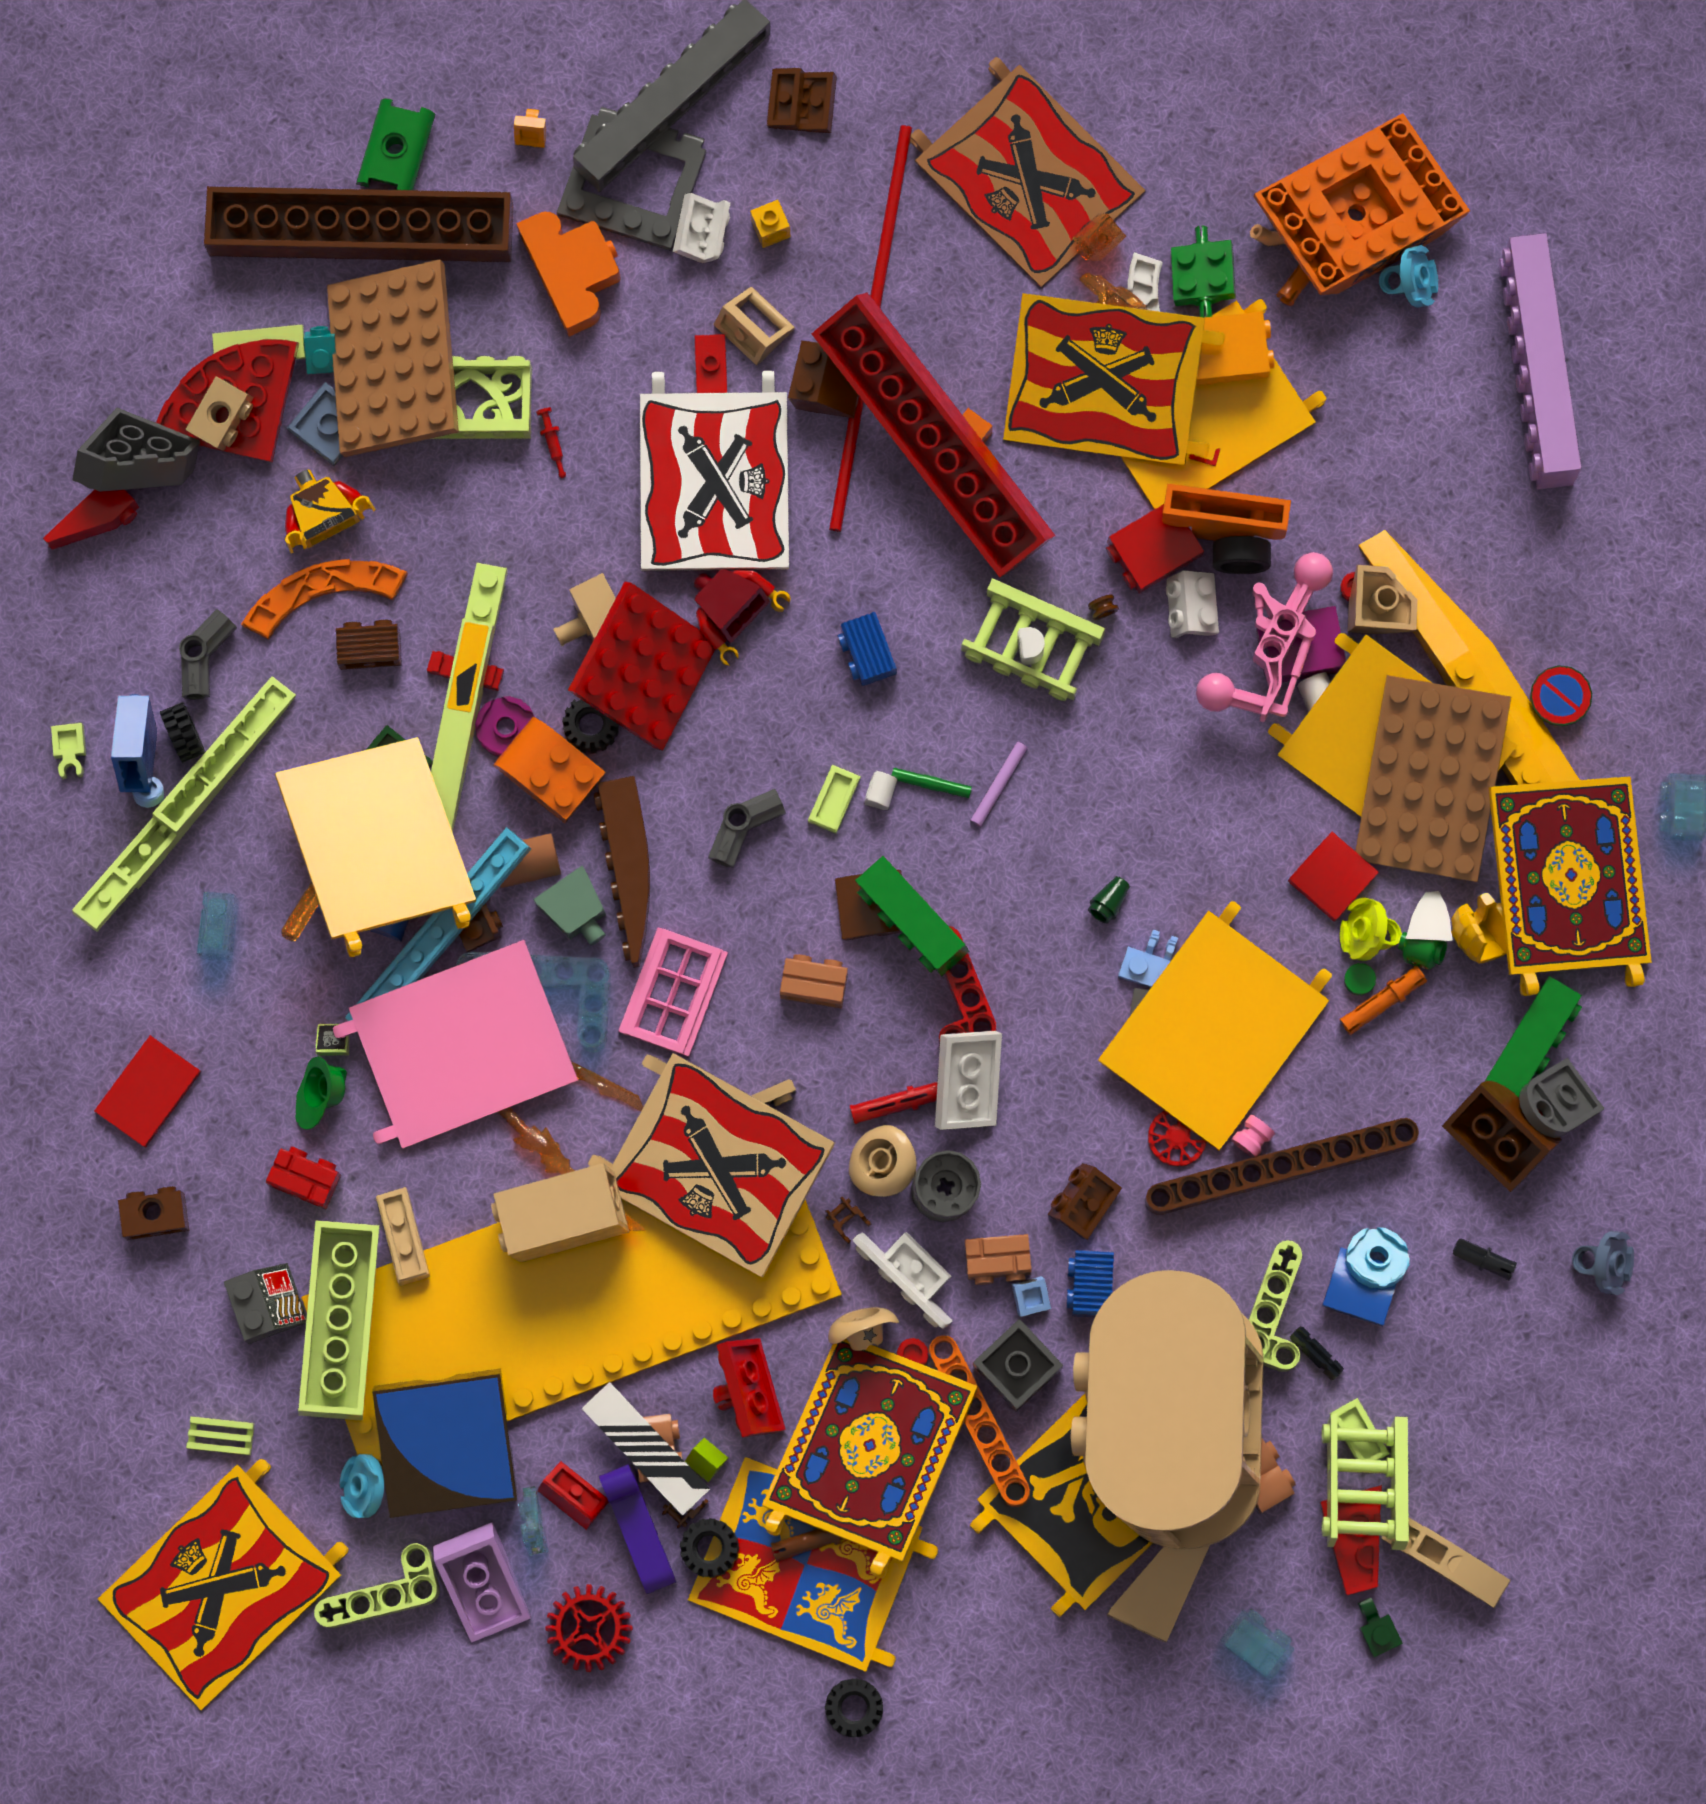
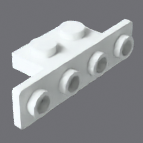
M907 1232L886 1253L864 1233L856 1235L853 1239V1242L857 1245L856 1251L864 1259L874 1261L880 1267L878 1269L880 1275L890 1283L894 1281L902 1289L900 1293L903 1298L912 1305L917 1304L925 1312L923 1316L932 1326L936 1328L939 1326L944 1329L952 1323V1319L931 1300L952 1276Z

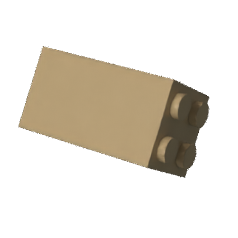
M604 1163L493 1194L495 1203H491V1208L495 1221H500L503 1233L499 1234V1242L502 1251L508 1252L509 1256L519 1262L629 1233L615 1172Z

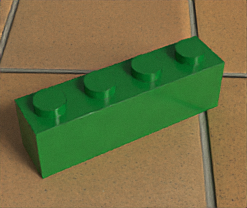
M884 856L879 858L855 880L860 887L857 894L868 906L874 903L881 910L877 914L878 917L889 929L894 925L901 932L898 938L910 951L914 947L922 955L918 960L930 973L936 970L942 977L970 952L965 943Z
M1549 976L1485 1081L1497 1082L1511 1090L1519 1098L1522 1087L1531 1080L1534 1073L1536 1072L1540 1075L1550 1061L1545 1055L1551 1046L1557 1049L1566 1034L1561 1029L1567 1020L1573 1022L1582 1006L1577 1003L1582 995Z

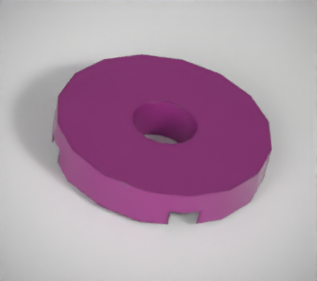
M511 696L493 699L487 702L478 712L475 722L476 736L485 750L492 755L500 757L530 719L535 716L531 708L521 699ZM510 719L515 723V728L510 734L504 735L498 732L497 725L501 720Z

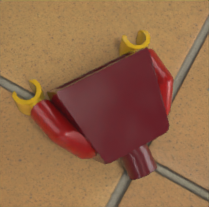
M721 569L713 578L706 573H702L694 582V588L699 591L694 600L699 606L696 617L700 632L710 642L714 650L718 649L720 651V660L726 666H730L723 658L727 651L733 652L737 659L739 658L735 648L727 647L725 644L726 640L731 644L770 603L768 597L772 599L771 606L777 612H783L784 608L776 602V598L782 597L788 602L791 601L790 595L787 592H776L774 590L775 586L756 571L736 570L731 572L727 569Z

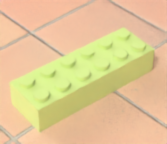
M315 1220L298 1408L299 1416L363 1420L379 1225Z

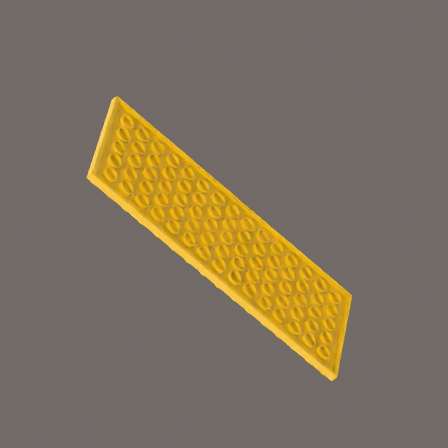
M622 1198L629 1233L519 1262L509 1256L508 1252L502 1251L499 1234L503 1232L501 1223L498 1222L424 1250L430 1273L428 1278L400 1286L393 1262L376 1268L363 1420L345 1419L357 1455L368 1454L378 1459L383 1469L372 1393L374 1386L413 1380H442L456 1374L501 1368L507 1410L506 1419L509 1422L604 1386L609 1382L612 1383L841 1296V1291L806 1199L764 1277L753 1273ZM309 1294L301 1297L306 1312L308 1309Z

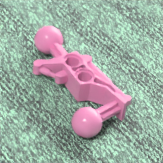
M1308 553L1300 557L1295 563L1294 578L1297 584L1286 605L1272 598L1263 583H1256L1253 587L1255 609L1257 610L1255 626L1265 632L1254 652L1253 661L1264 669L1269 687L1267 696L1236 689L1233 682L1227 676L1221 673H1211L1204 676L1196 687V697L1203 708L1219 712L1232 706L1261 714V722H1265L1269 713L1281 717L1287 715L1288 705L1297 679L1300 678L1311 642L1316 634L1315 628L1302 613L1313 592L1325 588L1331 582L1333 576L1332 565L1323 554ZM1263 609L1266 610L1270 619L1264 617ZM1281 620H1289L1294 628L1290 631H1283L1278 627L1277 623ZM1296 637L1302 639L1290 675L1291 680L1282 705L1275 703L1282 685V664ZM1272 646L1279 650L1280 655L1276 658H1269L1264 654L1263 650Z

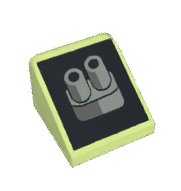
M318 1024L316 1038V1054L318 1056L349 1055V1036L336 1038L333 1032V1027L339 1024Z

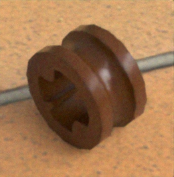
M1112 594L1099 597L1088 604L1089 610L1094 611L1092 615L1094 620H1100L1119 610L1118 605L1113 604L1115 598Z

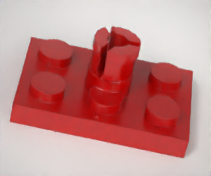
M761 1339L726 1341L716 1345L719 1353L718 1361L724 1371L727 1384L714 1387L713 1399L715 1404L721 1402L717 1407L722 1411L734 1407L736 1425L741 1432L742 1438L774 1434L786 1430Z

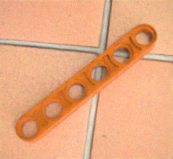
M941 1335L933 1339L929 1352L937 1370L948 1375L953 1371L961 1370L967 1375L966 1382L978 1386L953 1338ZM947 1342L953 1347V1353L949 1358L940 1359L935 1355V1348L939 1343ZM978 1387L974 1398L981 1402V1410L976 1415L967 1414L964 1423L1003 1500L1011 1507L1023 1506L1030 1498L1029 1485ZM985 1426H989L996 1431L994 1441L988 1444L980 1442L977 1437L979 1430ZM997 1455H1005L1010 1459V1467L1004 1472H998L992 1467V1461ZM1013 1483H1019L1025 1488L1023 1498L1017 1501L1009 1499L1006 1494L1008 1486Z

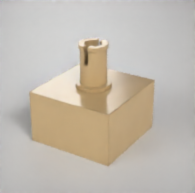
M603 573L569 589L574 606L578 612V618L554 628L561 646L585 634L594 641L616 599Z

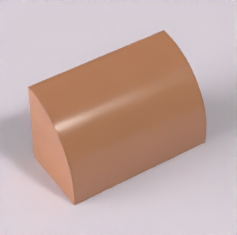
M551 833L523 840L532 849L501 884V888L561 875L556 847Z

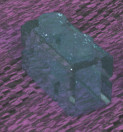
M1671 773L1667 776L1666 782H1661L1660 801H1665V813L1660 812L1659 831H1664V840L1702 842L1706 837V775Z
M204 892L202 902L204 909L201 911L197 954L201 959L233 961L239 900L235 894Z
M1250 1609L1248 1613L1241 1610L1218 1642L1271 1681L1294 1651V1648L1289 1645L1292 1639L1279 1629H1276L1273 1633L1265 1627L1264 1623L1267 1620L1253 1609Z

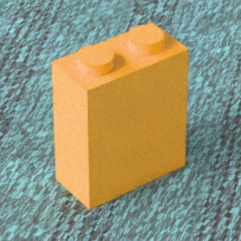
M1263 311L1205 317L1204 330L1223 332L1225 340L1222 345L1202 343L1196 385L1268 378L1270 369L1274 368L1275 364L1273 350L1267 349L1266 339L1271 338L1270 321L1264 320Z

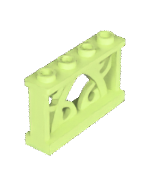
M452 356L454 374H456L454 375L455 390L471 380L483 388L493 399L481 404L475 411L473 419H465L463 411L457 405L459 432L431 439H531L532 366L530 360H525L524 357L510 356L507 360H495L489 356H480L476 360H464L462 357ZM484 374H493L492 380H490ZM508 374L516 375L521 381L520 388L514 394L504 396L503 393L512 387V382L503 384L501 382L502 377ZM522 398V419H514L508 403ZM498 406L499 409L491 410V412L495 413L494 419L484 418L483 414L487 409Z

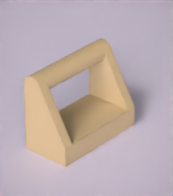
M753 287L748 288L725 304L713 324L755 365L761 363L795 329ZM749 300L780 330L769 338L740 308Z

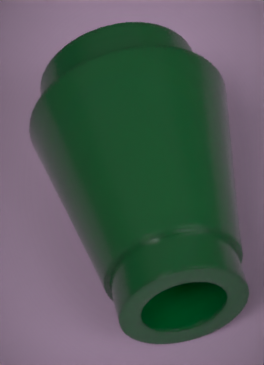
M1115 876L1112 881L1090 900L1089 913L1095 919L1105 924H1108L1110 920L1116 919L1130 888L1129 883L1123 878Z

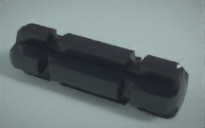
M1298 1327L1291 1334V1341L1297 1347L1301 1346L1303 1348L1301 1351L1319 1369L1322 1367L1324 1369L1323 1373L1330 1380L1336 1379L1343 1372V1366L1336 1359L1333 1361L1331 1359L1332 1355L1315 1338L1311 1339L1309 1337L1311 1334L1304 1327Z

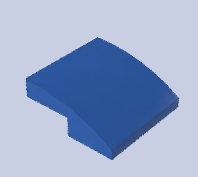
M1340 1247L1322 1307L1383 1327L1396 1284L1384 1289L1370 1288L1358 1282L1351 1275L1347 1267V1249ZM1371 1258L1376 1263H1384L1383 1261Z

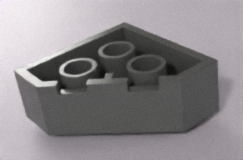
M117 407L77 450L72 480L100 492L182 485L195 469L200 440Z

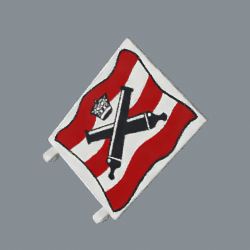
M774 371L762 372V393L665 394L664 373L653 372L652 394H640L641 571L789 569L787 392H775Z

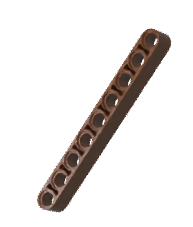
M1400 1118L1164 1181L1149 1188L1145 1198V1205L1151 1213L1164 1215L1410 1148L1416 1142L1419 1128L1413 1120ZM1405 1127L1410 1130L1411 1140L1403 1142L1397 1139L1395 1135L1396 1128ZM1368 1135L1377 1136L1381 1141V1147L1377 1150L1369 1149L1365 1144V1137ZM1338 1143L1348 1145L1351 1150L1350 1156L1347 1158L1338 1157L1334 1151V1146ZM1308 1151L1316 1152L1320 1157V1164L1317 1166L1308 1165L1304 1161V1154ZM1278 1159L1287 1161L1290 1165V1171L1286 1174L1277 1173L1273 1168L1274 1161ZM1249 1167L1255 1168L1259 1172L1260 1179L1252 1183L1246 1181L1243 1177V1170ZM1220 1175L1226 1177L1229 1181L1228 1189L1220 1191L1214 1188L1212 1184L1214 1177ZM1186 1184H1193L1198 1188L1199 1195L1194 1199L1186 1198L1182 1194L1181 1188ZM1163 1192L1168 1197V1204L1164 1207L1155 1206L1151 1201L1152 1194Z

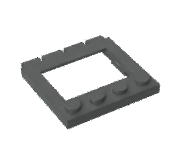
M601 107L598 116L592 114L582 143H588L595 136L597 129L605 122L610 123L617 116L618 111ZM669 128L647 148L648 150L686 161L672 195L667 216L582 190L586 179L574 169V165L557 209V215L583 224L595 221L599 229L672 251L684 195L693 192L707 153L706 149L702 148L705 139L684 132L681 141H677L679 130Z

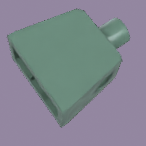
M580 866L533 899L538 909L570 940L582 933L590 946L606 936L597 923L606 913L583 866Z

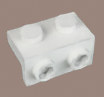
M693 193L685 194L673 252L701 263L717 260L724 248L723 237L725 227L730 219V202L723 200L715 203Z
M1182 571L1167 578L1166 595L1169 605L1168 623L1171 637L1179 638L1185 634L1205 636L1218 634L1219 626L1214 573Z

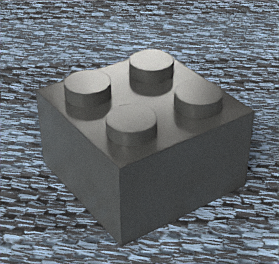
M1018 1319L973 1362V1367L1017 1412L1063 1369V1364Z

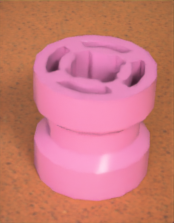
M1250 1115L1245 1121L1246 1129L1237 1132L1231 1141L1247 1155L1254 1158L1258 1157L1262 1151L1261 1146L1265 1142H1269L1275 1135V1132L1263 1121Z

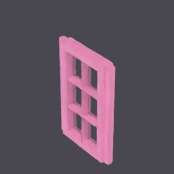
M658 927L618 1032L689 1057L728 952ZM670 944L686 949L677 973L662 968ZM692 952L708 957L700 980L683 975ZM658 974L675 979L666 1003L650 998ZM680 982L697 987L688 1011L672 1006ZM647 1004L663 1009L655 1033L639 1028ZM669 1012L685 1017L677 1041L661 1035Z

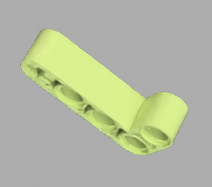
M1289 1240L1279 1243L1273 1251L1248 1319L1263 1343V1365L1281 1372L1292 1370L1300 1359L1299 1349L1294 1343L1274 1336L1302 1260L1301 1248L1297 1243ZM1286 1249L1292 1250L1291 1256L1295 1260L1288 1262L1285 1271L1272 1270L1273 1266L1277 1269L1281 1266L1283 1257L1279 1255V1252L1284 1253ZM1272 1278L1282 1280L1285 1286L1284 1292L1280 1294L1272 1293L1268 1289V1281ZM1260 1308H1269L1273 1312L1274 1320L1271 1323L1264 1324L1258 1320L1257 1311ZM1282 1348L1290 1350L1293 1354L1292 1363L1288 1365L1279 1363L1276 1358V1352Z
M418 1543L408 1545L401 1555L405 1579L320 1600L314 1610L316 1621L322 1626L337 1628L435 1602L439 1596L440 1587L431 1551ZM415 1550H422L425 1554V1561L419 1567H412L409 1562L410 1554ZM423 1581L430 1582L432 1585L431 1595L428 1598L420 1599L416 1594L417 1585ZM391 1589H397L401 1594L400 1602L394 1607H389L385 1602V1595ZM365 1596L370 1602V1607L366 1613L357 1614L354 1610V1603L357 1598ZM346 1600V1610L350 1618L346 1619V1613L343 1612L333 1615L334 1621L323 1617V1613L327 1611L328 1605L334 1609L344 1608L342 1601Z

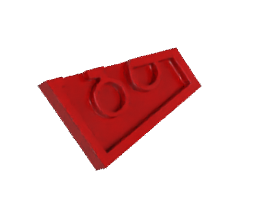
M1382 1485L1361 1491H1382ZM1327 1500L1320 1501L1323 1517H1327ZM1338 1502V1521L1381 1523V1504ZM1338 1534V1539L1332 1549L1345 1595L1377 1588L1379 1535Z

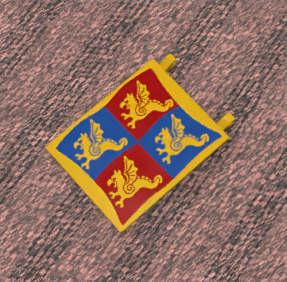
M745 1457L720 1518V1521L726 1523L737 1536L739 1543L738 1559L735 1560L732 1569L726 1571V1574L709 1578L698 1575L688 1601L867 1672L871 1660L887 1667H892L896 1657L889 1652L876 1648L913 1552L934 1559L938 1553V1548L933 1544L919 1540L923 1527L919 1526L904 1561L901 1562L891 1558L884 1578L875 1577L870 1571L872 1562L878 1552L846 1539L841 1540L842 1544L835 1545V1543L777 1563L774 1554L783 1552L786 1548L772 1551V1542L775 1543L814 1530L816 1527L786 1516L780 1534L778 1536L769 1534L765 1529V1524L773 1510L763 1507L762 1503L777 1469ZM713 1536L704 1560H714L721 1554L722 1544L717 1537Z

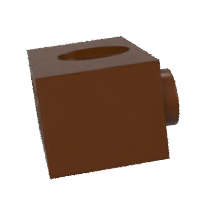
M176 1187L157 1189V1194L146 1196L144 1191L131 1192L126 1194V1199L118 1200L122 1237L127 1241L190 1231L185 1194L181 1190L176 1191ZM152 1205H159L161 1208L160 1216L155 1220H148L146 1217L148 1208Z

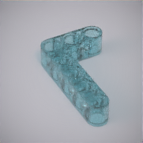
M464 953L457 960L456 966L488 953ZM530 955L534 965L542 967L539 979L543 988L580 990L578 1040L582 1048L588 1052L602 1050L606 1045L608 1036L611 972L606 962L597 958ZM568 966L574 970L572 977L568 980H560L557 977V973L562 967ZM594 968H600L605 971L603 979L598 982L588 979L589 972ZM592 999H599L603 1002V1006L600 1011L592 1013L586 1010L587 1003ZM598 1030L601 1036L596 1043L590 1044L584 1041L587 1031Z

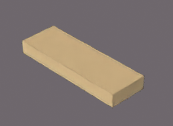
M404 1187L377 1195L376 1199L399 1285L402 1286L430 1277L407 1188Z

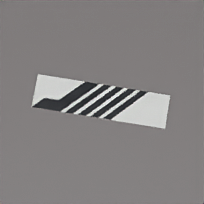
M610 1382L582 1408L682 1516L710 1490L701 1478Z

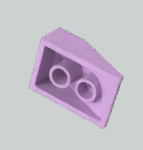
M493 1522L433 1546L434 1562L471 1643L531 1619L506 1551Z

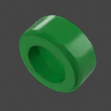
M1357 963L1349 967L1344 976L1346 989L1357 996L1366 995L1371 992L1376 983L1374 970L1363 963Z

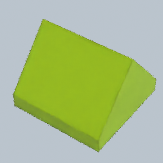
M703 1438L692 1449L685 1463L709 1483L728 1460V1457L706 1438Z

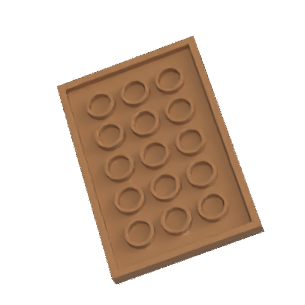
M439 259L327 285L331 334H335L336 353L332 357L340 454L348 457L458 433L444 263Z
M1387 675L1355 852L1368 863L1478 882L1491 814L1488 787L1496 786L1512 697Z

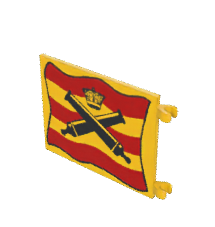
M1022 293L1003 440L1185 465L1187 453L1205 456L1209 453V443L1188 440L1202 343L1222 345L1225 340V334L1223 332L1204 330V317Z
M259 1459L247 1473L237 1464L98 1598L201 1711L342 1576L334 1565L349 1551L344 1543L337 1542L323 1555L263 1492L256 1482L271 1469L270 1464L263 1459Z

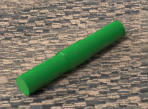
M893 768L891 775L899 782L965 798L970 797L972 786L898 768Z

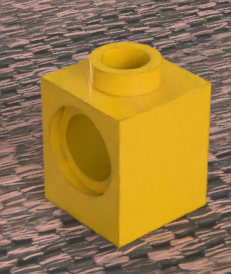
M779 200L750 210L751 222L762 248L791 237L790 226Z

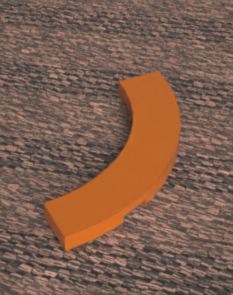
M350 559L312 565L284 578L280 584L271 589L267 594L265 593L248 612L241 626L269 640L275 629L289 614L301 605L323 595L343 591H362L394 600L408 573L394 566L376 561H350Z

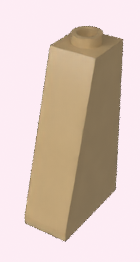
M1210 1545L1194 1549L1163 1547L1111 1607L1107 1616L1166 1643Z

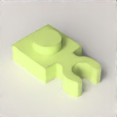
M82 723L51 726L53 756L55 759L63 758L58 767L59 775L62 779H67V768L74 766L76 767L77 776L83 777L84 769L77 756H86L84 725Z

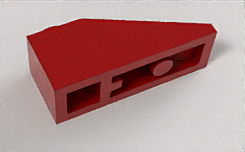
M94 489L43 540L53 550L117 529L121 524L125 526L134 520L139 506L125 490L100 492Z

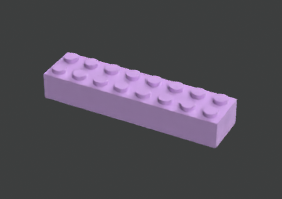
M1547 234L1511 237L1507 247L1502 250L1503 258L1499 259V272L1501 277L1506 276L1507 287L1503 288V299L1505 306L1510 305L1511 316L1507 317L1509 335L1515 336V345L1511 349L1512 360L1514 364H1519L1520 375H1516L1517 392L1523 393L1524 404H1520V415L1522 422H1527L1528 433L1524 435L1526 451L1532 452L1533 462L1529 463V476L1531 481H1536L1537 489L1572 486L1581 471V463Z

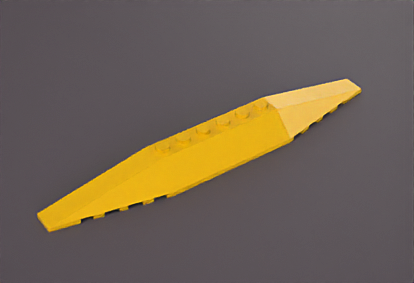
M1386 530L1361 543L1359 548L1371 566L1389 567L1403 587L1417 598L1416 631H1413L1446 685L1512 697L1505 736L1518 746L1501 767L1511 784L1521 785L1580 780L1543 721L1533 710L1531 702L1489 638Z

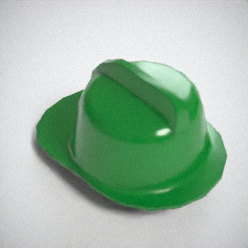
M319 1056L313 1057L308 1062L304 1078L296 1095L295 1119L298 1125L305 1130L313 1129L318 1125L325 1110L337 1106L345 1095L347 1071L341 1067L328 1065Z

